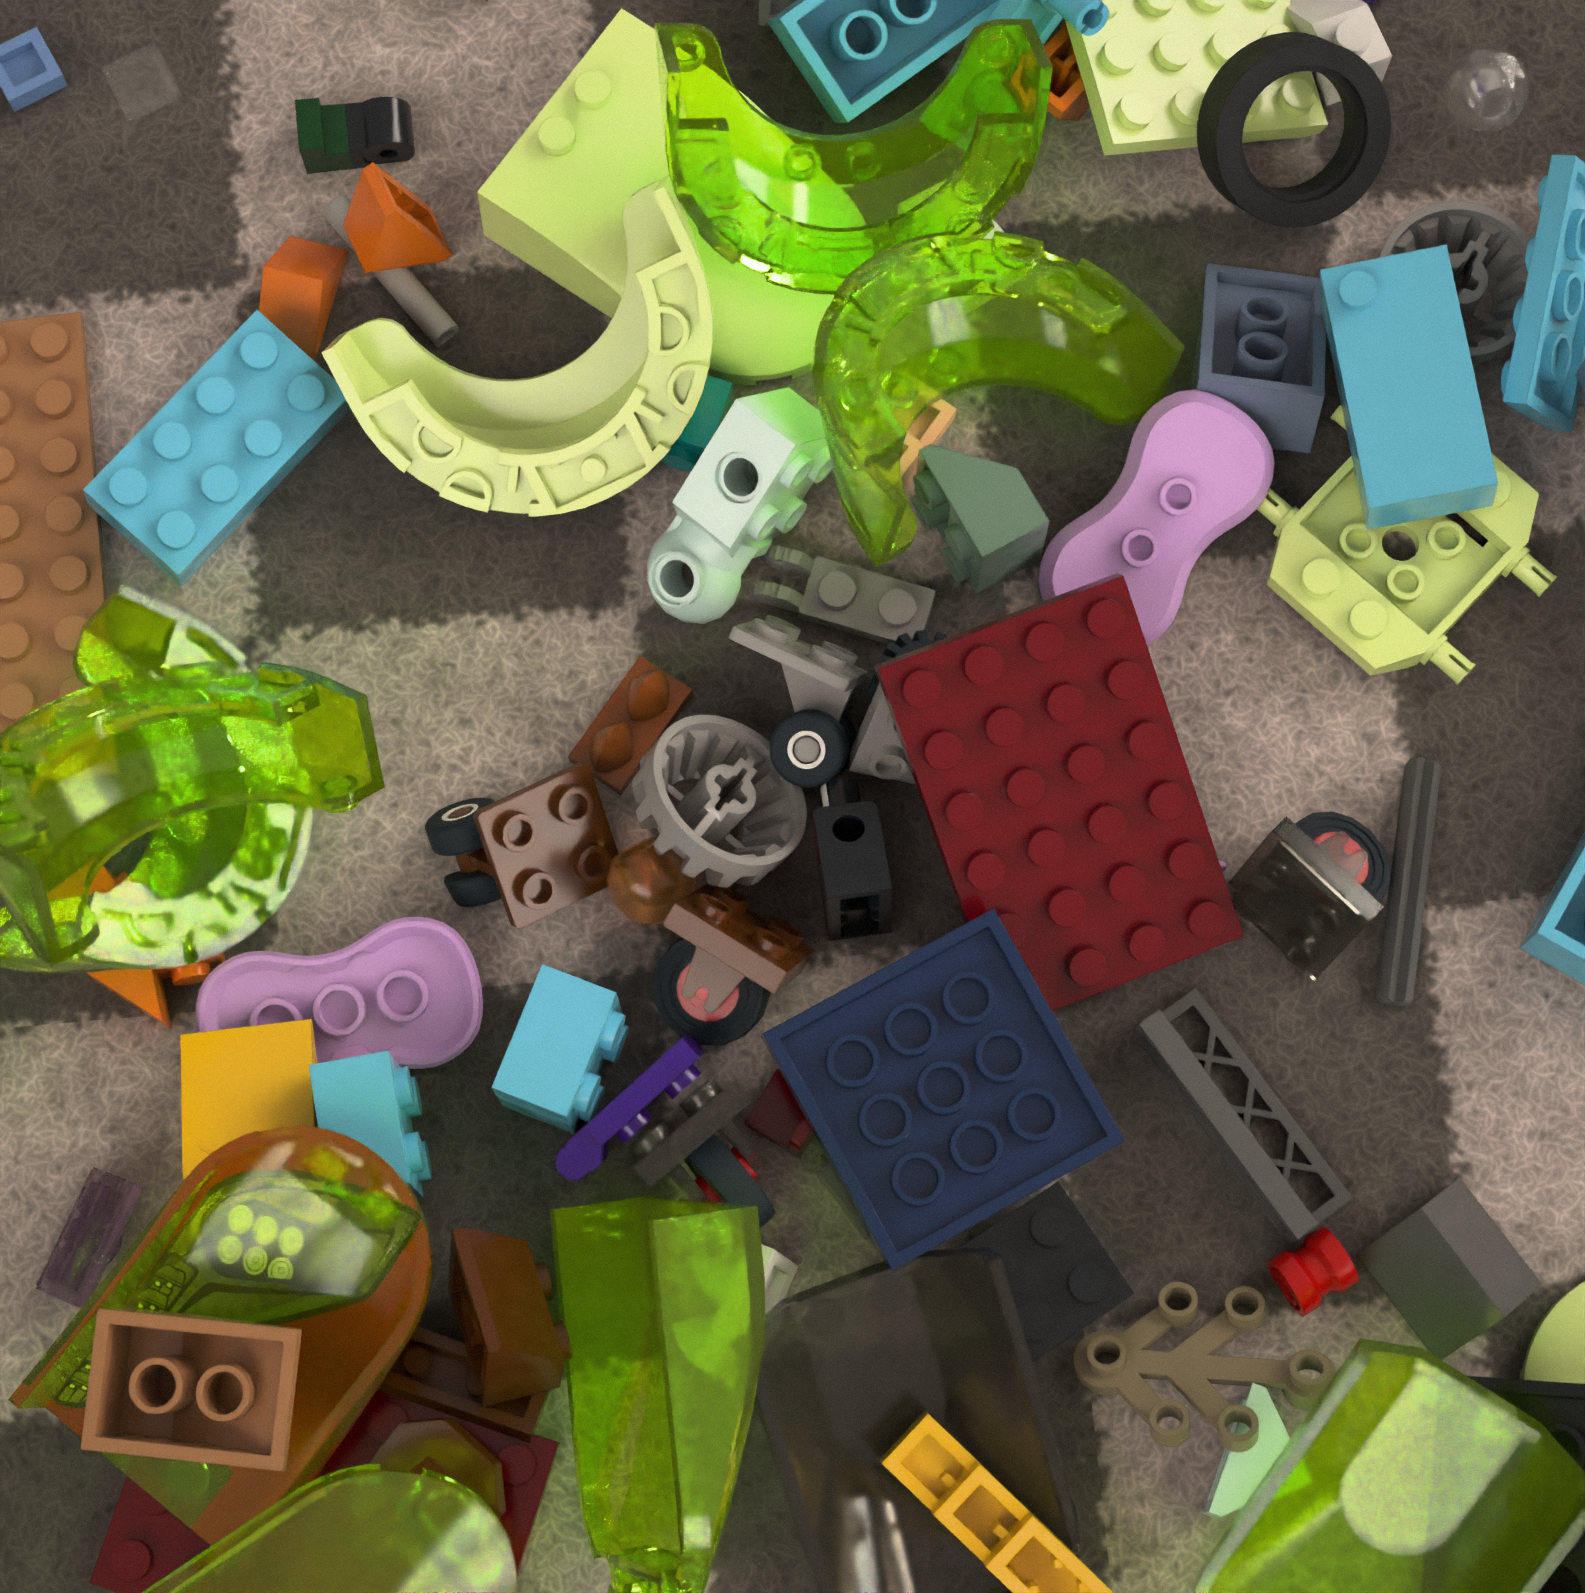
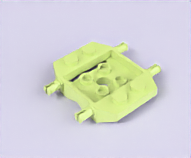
M1340 405L1330 419L1346 430L1342 406ZM1492 454L1498 486L1493 506L1457 513L1488 540L1483 547L1465 533L1459 524L1451 521L1446 515L1367 530L1352 455L1301 509L1296 506L1294 508L1290 506L1271 488H1269L1262 504L1256 509L1276 526L1273 534L1277 537L1266 585L1370 676L1409 668L1417 665L1419 662L1425 665L1430 660L1458 685L1476 665L1447 642L1448 637L1445 636L1463 614L1486 592L1501 574L1506 578L1512 572L1534 591L1538 597L1548 589L1557 576L1553 575L1529 554L1530 550L1525 547L1529 541L1539 493L1494 454ZM1394 531L1407 534L1415 544V556L1404 561L1392 559L1383 550V536Z

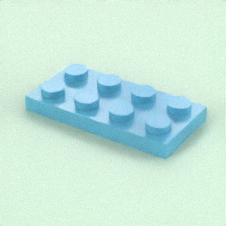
M1552 155L1548 175L1542 178L1538 188L1540 216L1536 236L1529 240L1526 249L1525 263L1528 276L1524 296L1517 301L1514 309L1513 327L1516 336L1511 359L1505 362L1502 369L1501 389L1504 394L1503 402L1540 426L1548 430L1572 433L1581 385L1575 374L1585 359V163L1576 155Z

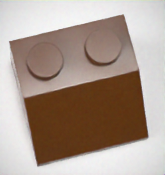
M467 1227L452 1230L448 1291L482 1407L559 1388L561 1386L564 1362L572 1359V1352L563 1321L552 1322L547 1301L553 1300V1290L549 1272L544 1261L534 1263L527 1240Z

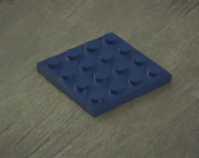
M994 908L762 1033L761 1036L890 1272L1126 1141Z

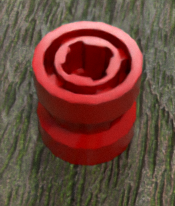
M1321 1226L1304 1238L1303 1246L1296 1251L1283 1250L1266 1261L1270 1275L1290 1306L1301 1317L1321 1306L1322 1297L1331 1291L1341 1293L1359 1282V1275L1348 1253L1335 1235L1325 1226Z

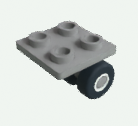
M766 615L765 620L755 618L752 621L735 625L731 630L729 639L780 662L783 668L795 713L784 718L777 725L771 736L770 758L778 774L787 782L805 788L821 786L840 775L849 766L850 749L857 736L854 725L844 714V710L854 688L863 684L868 671L855 666L858 656L841 646L827 641H823L820 647L817 645L812 646L799 640L800 628L772 615Z

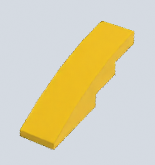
M926 1410L879 1459L881 1464L928 1507L932 1514L983 1562L985 1567L1012 1593H1114Z

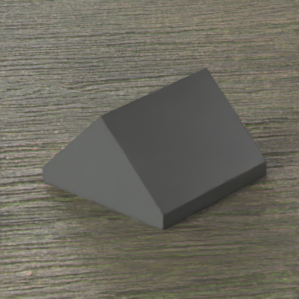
M1460 1177L1356 1254L1437 1362H1440L1504 1319L1542 1284Z

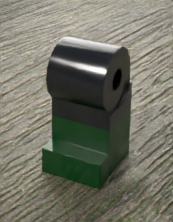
M376 97L360 103L321 105L319 98L295 100L299 152L307 174L365 168L372 162L384 164L408 161L414 156L415 147L411 106L402 99Z

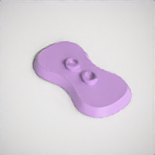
M1195 389L1178 391L1164 397L1144 414L1133 434L1122 473L1110 492L1099 504L1061 529L1047 546L1040 564L1038 577L1040 595L1043 601L1118 573L1125 578L1146 644L1148 645L1161 637L1175 619L1190 572L1203 551L1223 533L1247 519L1264 501L1273 480L1275 466L1273 448L1265 433L1254 420L1234 404L1209 392Z
M403 917L377 927L346 948L327 954L301 956L272 951H252L231 957L219 964L208 974L199 989L196 1001V1031L204 1032L312 1019L317 1063L389 1050L401 1067L408 1066L409 1069H424L447 1063L459 1056L472 1044L479 1032L482 1021L483 995L474 957L468 945L456 930L443 922L431 918Z

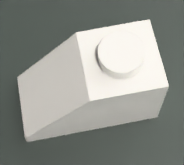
M1290 0L1291 5L1286 8L1297 32L1315 35L1349 49L1368 63L1382 83L1392 54L1367 3L1362 0ZM1312 71L1317 90L1325 107L1341 101L1336 88L1328 78L1319 72Z

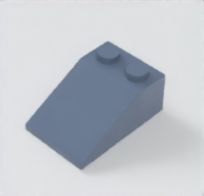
M1206 263L1190 390L1195 389L1209 392L1234 404L1257 423L1267 436L1273 450L1310 453L1325 397L1326 328L1319 299L1320 278Z

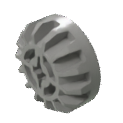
M1466 201L1435 203L1423 207L1403 219L1386 239L1378 258L1447 244L1455 283L1460 274H1466L1460 287L1462 290L1458 295L1463 322L1473 317L1484 323L1478 331L1466 336L1474 371L1482 362L1490 359L1498 362L1511 351L1516 336L1513 327L1514 309L1517 301L1524 296L1528 276L1525 254L1530 240L1529 236L1518 224L1503 213L1482 204ZM1487 285L1492 296L1490 314L1477 308Z
M693 715L673 723L639 760L641 769L632 780V791L635 800L641 803L636 810L641 829L657 828L660 833L653 844L655 852L660 856L672 849L683 858L679 871L681 874L694 878L705 870L707 884L725 888L730 887L733 883L746 886L758 883L770 871L776 869L799 845L805 832L807 820L803 790L801 787L787 782L778 774L770 758V742L742 723L716 715ZM679 784H695L685 796L673 787ZM736 825H738L739 830L738 840L729 834ZM720 843L731 853L719 849L715 845Z

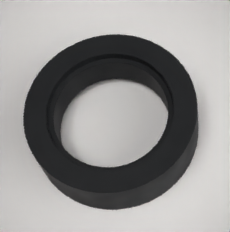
M1283 32L1272 34L1251 42L1227 60L1214 76L1207 88L1199 111L1197 145L1200 160L1208 179L1215 189L1230 203L1259 220L1272 225L1291 228L1317 225L1349 209L1366 193L1377 177L1385 160L1390 141L1391 114L1389 102L1384 87L1374 70L1366 61L1349 49L1307 33ZM1300 71L1319 72L1334 85L1343 105L1344 129L1338 149L1327 166L1310 180L1296 186L1284 188L1265 186L1252 174L1244 157L1242 136L1249 109L1258 95L1275 80Z

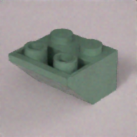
M931 444L919 450L917 472L913 476L916 495L911 497V504L923 527L928 531L936 527L947 547L941 550L942 557L949 572L958 583L967 579L973 591L977 594L1041 559L1050 521L1018 468Z

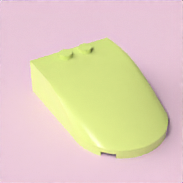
M621 8L478 190L477 195L484 236L605 315L613 318L621 301L627 273L626 234L622 222L623 209L629 198L639 189L672 174L687 214L710 291L713 313V345L707 375L733 382V384L756 385V381L777 379L790 375L794 379L811 372L830 360L846 345L861 324L868 308L874 280L875 258L872 239L863 215L847 192L747 96L707 64Z

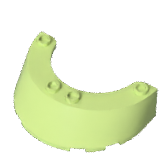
M672 174L639 189L626 203L623 209L622 222L626 234L627 273L621 301L614 317L598 340L584 353L566 365L548 373L528 378L495 379L478 376L462 371L440 360L418 343L403 325L393 319L386 318L369 320L340 334L322 352L347 403L363 430L377 448L403 473L405 471L409 472L419 481L440 492V497L459 505L486 513L489 510L529 514L528 517L562 514L604 501L631 486L666 456L693 416L700 400L710 367L713 345V313L710 291L687 214Z

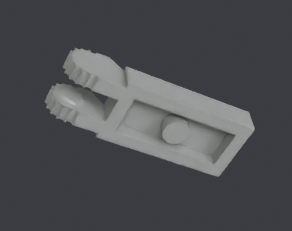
M772 545L764 555V563L781 572H791L809 577L804 595L793 588L760 580V582L757 581L755 583L751 596L758 602L798 613V618L889 644L891 641L895 643L897 637L906 632L913 639L916 631L925 630L936 590L816 555L815 559H813L804 552Z

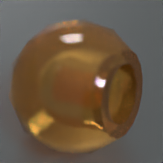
M658 836L642 840L616 855L611 860L607 877L612 902L629 919L643 925L663 924L674 903L694 892L697 884V877H688L679 872L683 858L672 849L660 856L655 852L653 844Z

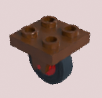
M706 884L675 902L662 924L682 938L675 941L660 958L653 979L655 1004L664 1023L679 1037L682 1038L685 1034L689 1033L699 1045H726L750 1032L763 1017L770 992L776 994L800 975L815 950L802 943L804 935L791 924L774 917L770 918L768 922L748 910L749 901L737 891L729 887L715 886L713 888Z

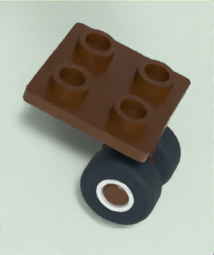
M581 762L497 801L490 798H472L451 804L433 814L425 824V831L432 850L438 855L455 856L460 871L448 874L444 878V883L456 904L461 907H476L502 899L510 924L518 929L525 928L625 877V871L591 769L588 765Z

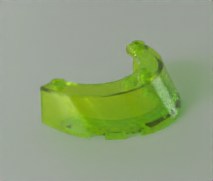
M996 19L978 25L966 37L964 47L948 76L924 102L909 113L888 124L868 131L843 135H821L803 132L772 120L751 105L740 93L726 69L719 41L711 30L703 25L694 23H655L664 149L669 175L676 196L697 226L700 236L717 253L731 264L739 262L747 268L765 275L766 281L773 285L814 294L847 295L889 289L919 279L918 271L939 262L949 255L957 259L982 240L994 228L992 220L1007 204L1013 193L1018 196L1020 195L1034 168L1045 128L1053 66L1031 19Z
M945 231L905 240L884 249L862 263L837 288L831 304L819 323L813 348L812 375L814 392L840 502L853 534L876 567L903 553L912 545L918 529L917 518L910 508L902 484L900 453L911 425L921 413L940 399L972 387L998 384L1017 385L1042 390L1062 397L1108 424L1125 425L1143 417L1153 405L1162 400L1185 346L1128 287L1111 274L1082 257L1077 265L1065 258L1042 250L1044 241L998 231H994L992 239L957 238L955 231Z
M120 584L83 624L73 655V667L81 683L98 695L123 720L143 752L151 774L154 790V818L150 838L144 853L131 873L120 884L104 894L94 891L84 902L65 906H30L17 903L6 905L0 909L1 968L46 974L147 970L188 965L216 956L240 943L277 911L295 884L308 852L313 822L311 775H304L302 762L294 741L300 735L289 711L276 690L268 693L258 678L244 664L248 657L223 635L198 619L123 584Z
M223 661L196 662L172 665L170 667L171 678L131 686L129 675H124L94 684L52 701L7 727L0 733V898L28 946L51 967L59 963L75 960L83 955L86 948L95 943L100 935L97 916L91 911L88 904V893L94 877L114 854L131 841L151 830L165 828L173 824L177 819L195 813L242 804L281 803L312 807L329 813H343L356 808L361 800L385 788L367 695L320 674L288 665L261 662L257 667L258 673L225 672Z

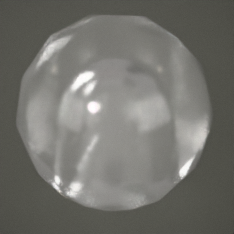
M1497 47L1473 48L1452 65L1446 76L1443 94L1450 115L1463 127L1479 132H1493L1509 126L1519 117L1527 103L1530 83L1523 63L1510 51Z

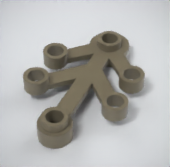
M1171 1282L1165 1285L1159 1292L1158 1306L1122 1333L1112 1330L1095 1331L1085 1336L1079 1342L1074 1352V1370L1080 1382L1099 1395L1112 1396L1119 1394L1149 1425L1150 1435L1153 1440L1165 1447H1175L1187 1440L1190 1434V1414L1187 1407L1177 1400H1161L1144 1379L1168 1380L1217 1430L1218 1440L1221 1445L1232 1452L1248 1451L1257 1443L1259 1434L1258 1417L1251 1408L1245 1405H1231L1212 1384L1251 1386L1252 1383L1266 1388L1282 1389L1287 1401L1297 1409L1304 1411H1316L1326 1407L1333 1400L1336 1393V1368L1326 1355L1316 1350L1307 1349L1291 1355L1288 1360L1214 1355L1241 1333L1253 1332L1260 1328L1264 1322V1297L1258 1290L1248 1286H1241L1231 1290L1225 1299V1310L1170 1352L1146 1349L1173 1327H1187L1196 1320L1198 1316V1295L1191 1285L1184 1282ZM1180 1297L1186 1300L1189 1306L1184 1310H1173L1167 1306V1303L1172 1298ZM1240 1304H1248L1253 1306L1256 1311L1250 1315H1241L1235 1312L1234 1308ZM1101 1353H1112L1118 1357L1111 1364H1102L1095 1358ZM1310 1369L1318 1371L1321 1375L1315 1379H1305L1298 1374V1371ZM1164 1417H1174L1181 1422V1425L1175 1429L1168 1430L1159 1426L1158 1422ZM1233 1422H1241L1246 1424L1250 1430L1245 1434L1235 1435L1230 1433L1226 1427Z

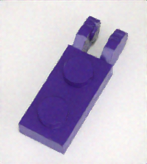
M689 1033L685 1034L565 1143V1147H560V1152L555 1154L557 1159L554 1160L557 1166L555 1170L559 1171L558 1176L562 1175L565 1181L569 1179L572 1182L575 1180L581 1181L582 1177L587 1178L589 1171L593 1172L608 1158L609 1139L614 1134L625 1143L653 1118L645 1106L663 1090L673 1100L701 1074L693 1063L705 1051Z

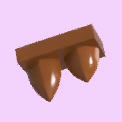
M639 656L569 754V762L572 764L581 762L588 765L595 779L622 795L641 768L639 760L674 722L693 695L692 689L642 656Z

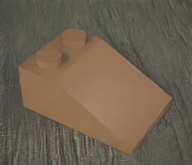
M128 1307L97 1309L80 1449L286 1471L302 1329Z

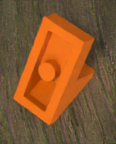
M210 929L83 959L85 972L99 984L172 1030L163 980L172 978V983L175 986L203 982L207 975L211 973L210 969L216 968L219 964L223 963L225 957L221 940Z

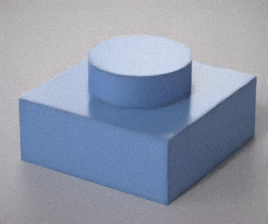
M37 27L0 44V87L14 112L68 86Z

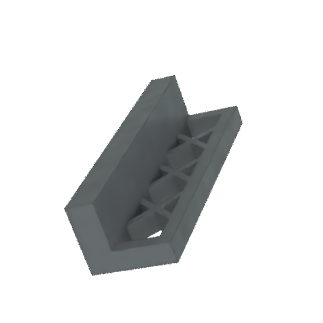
M1197 988L1190 991L1164 1011L1159 1009L1138 1024L1133 1032L1135 1038L1288 1246L1353 1200L1352 1196ZM1191 1008L1194 1009L1208 1028L1205 1054L1191 1052L1171 1025L1172 1021ZM1215 1039L1229 1058L1213 1055ZM1212 1064L1236 1068L1245 1078L1247 1087L1244 1107L1231 1105L1210 1077ZM1254 1092L1268 1111L1252 1108ZM1251 1117L1276 1121L1286 1134L1283 1160L1270 1158L1249 1130ZM1294 1146L1308 1164L1292 1162ZM1290 1170L1317 1175L1333 1198L1310 1213L1289 1184Z

